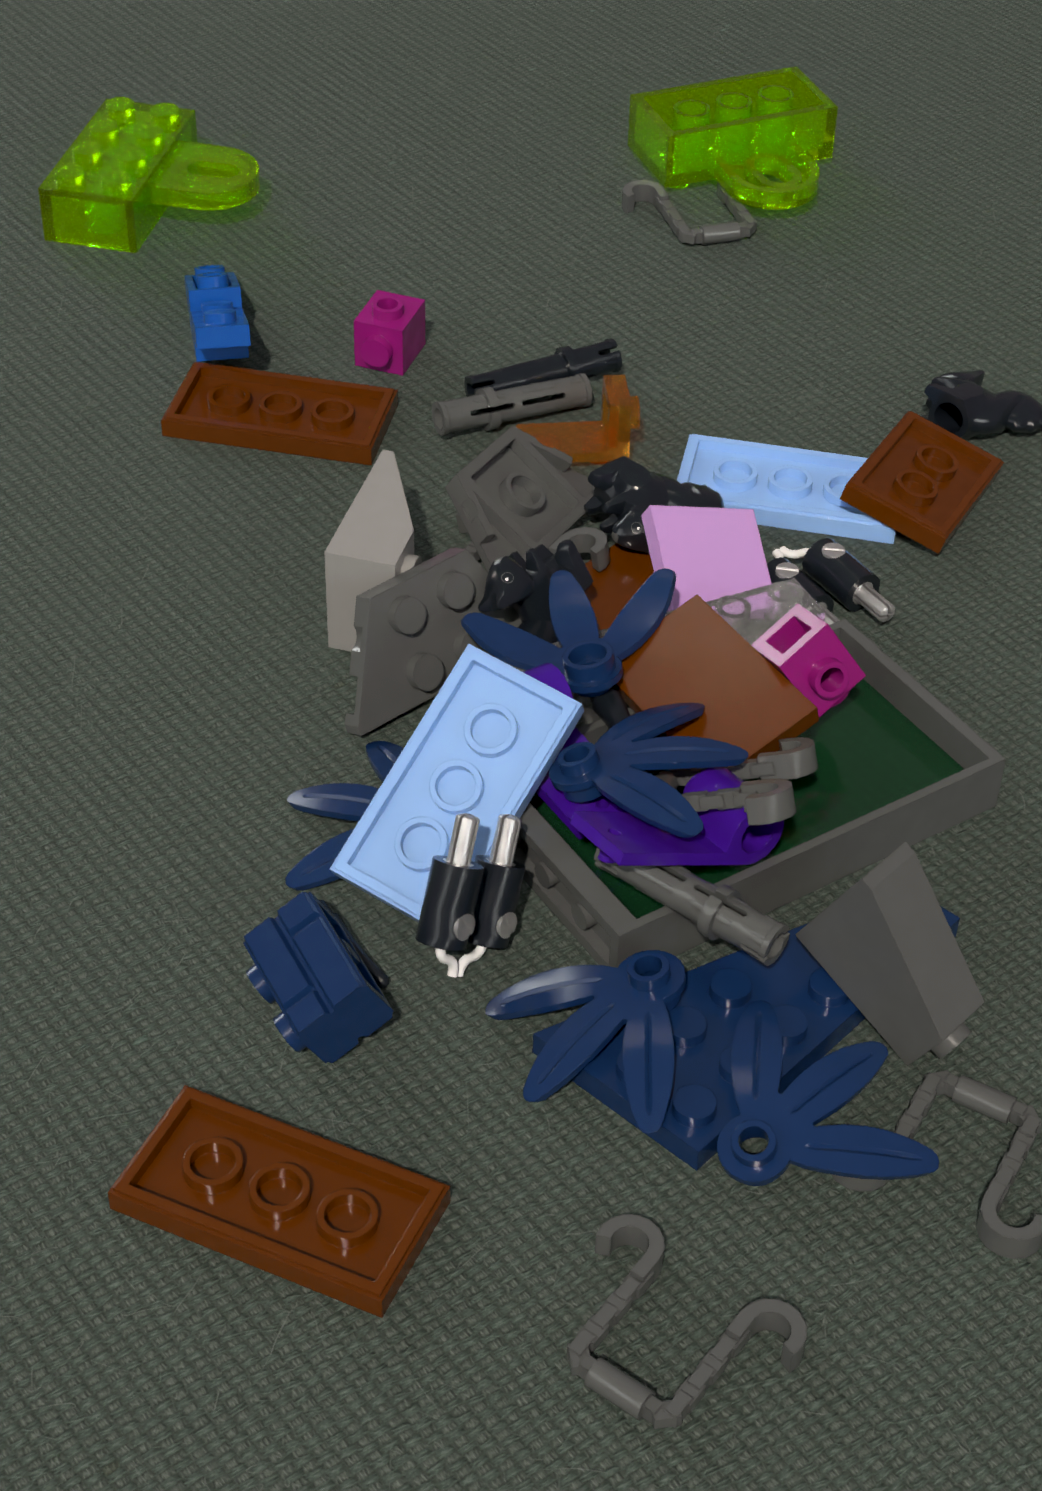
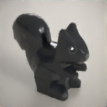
M983 370L942 374L933 378L931 384L924 391L928 396L926 405L929 408V414L922 415V417L966 441L981 434H999L1007 428L1013 432L1031 433L1042 428V405L1036 399L1020 391L1006 390L994 394L981 387L985 375Z
M626 456L619 457L590 472L588 482L595 487L594 495L584 505V510L589 515L611 514L610 517L600 524L599 528L604 533H611L615 543L622 547L648 554L650 552L641 515L649 505L724 508V502L720 494L707 485H698L691 482L681 484L663 474L648 471L645 467Z
M567 539L560 542L555 554L551 553L541 544L535 547V549L532 548L526 551V562L517 551L512 552L509 557L503 556L493 561L487 575L484 597L478 605L479 612L486 613L504 610L512 606L522 622L517 628L561 648L555 637L550 618V578L556 571L566 570L575 577L585 594L594 581L573 541ZM514 667V668L520 670L521 672L525 671V670H523V669Z

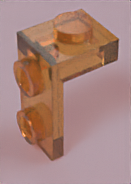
M625 374L603 375L601 421L517 424L515 427L535 437L544 446L556 448L573 457L572 462L603 464L622 456L629 458L630 431L640 427L639 397L630 396Z

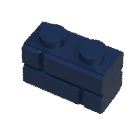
M302 891L277 910L278 916L276 918L268 917L244 936L245 942L243 944L255 963L246 970V974L256 990L268 1003L273 1004L275 1001L278 1003L282 1012L274 1017L273 1021L286 1042L298 1053L307 1047L324 1063H334L359 1044V1037H368L393 1018V1009L338 919L311 892Z

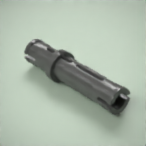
M585 373L494 391L491 387L478 389L476 394L472 396L434 402L432 405V419L435 429L440 436L482 427L485 431L498 429L502 422L540 416L580 406H590L592 402V388ZM554 395L552 398L522 403L524 400ZM503 405V407H501V408L492 409V410H484V411H479V412L470 414V412L473 411V410H478V409H483V408H488V407L491 408V407H496V406Z
M597 847L594 855V860H596L594 864L597 868L620 878L650 898L690 919V921L697 924V931L711 940L721 938L745 951L765 966L773 964L783 952L790 933H788L790 927L749 906L741 900L740 892L726 884L717 887L681 865L619 866L617 863H604L598 859L600 849Z

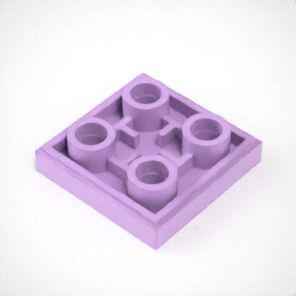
M649 505L641 515L654 572L667 568L676 573L672 601L665 616L696 594L725 621L770 622L779 613L753 509Z

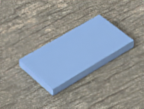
M689 435L677 481L681 484L691 482L698 485H707L720 494L724 502V508L753 509L757 525L894 544L896 530L840 500L847 482L868 458L706 435Z
M468 644L330 867L332 873L419 923L432 858L436 855H448L456 815L467 813L478 817L480 820L471 861L475 862L476 855L490 856L498 816L501 814H511L519 818L522 816L585 710L582 703Z

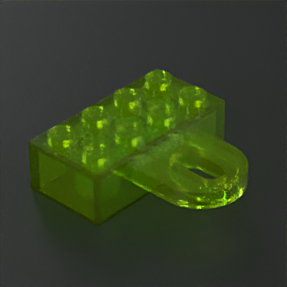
M797 66L631 94L628 146L665 188H684L690 183L712 179L716 180L731 197L743 204L762 209H790L810 202L818 192L820 169L814 160L832 157L838 106ZM764 174L773 175L783 183L770 181Z
M127 97L106 98L38 188L44 239L46 241L137 253L168 206L206 211L224 210L240 206L253 199L259 192L260 174L257 160L247 152L232 147L198 143L195 110L178 108L177 105L172 103L153 105L137 103Z

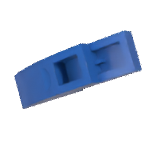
M224 265L195 267V275H184L196 361L249 358L248 346H251L250 329L242 308L241 288L235 273L225 272Z

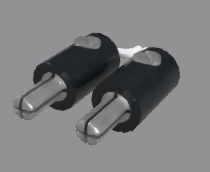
M831 538L821 539L810 548L790 550L782 546L780 549H775L772 552L775 559L767 563L777 607L784 615L798 603L828 623V625L840 621L832 614L834 601L829 594L849 611L855 612L865 608L880 622L890 620L895 613L894 605L878 593L880 579L846 551L841 544H838ZM784 557L791 559L804 557L802 567L808 576Z
M457 814L448 855H436L432 858L415 939L424 945L435 948L437 959L441 963L448 965L447 975L450 977H463L467 965L480 959L487 947L508 948L511 933L515 931L517 925L515 913L526 868L523 864L513 861L522 822L517 816L511 814H501L498 816L490 856L476 855L475 862H472L471 859L480 820L471 814ZM468 942L477 945L472 952L464 954L458 962L453 955L446 954V950H466Z

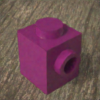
M376 290L354 320L356 366L403 376L426 344L424 299Z
M798 603L751 645L817 707L819 718L828 709L841 703L847 697L849 691L866 676L828 623Z

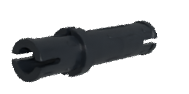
M612 338L572 349L570 346L559 347L554 355L474 376H466L464 380L466 396H472L480 388L491 387L494 391L535 382L575 376V374L585 373L588 378L609 372H618L622 367L620 350L610 353L611 349H615L618 346Z

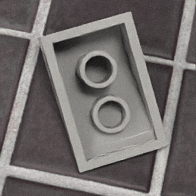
M381 451L324 552L328 647L351 652L355 646L357 634L354 627L357 595L422 563L421 556L414 555V528L394 451Z

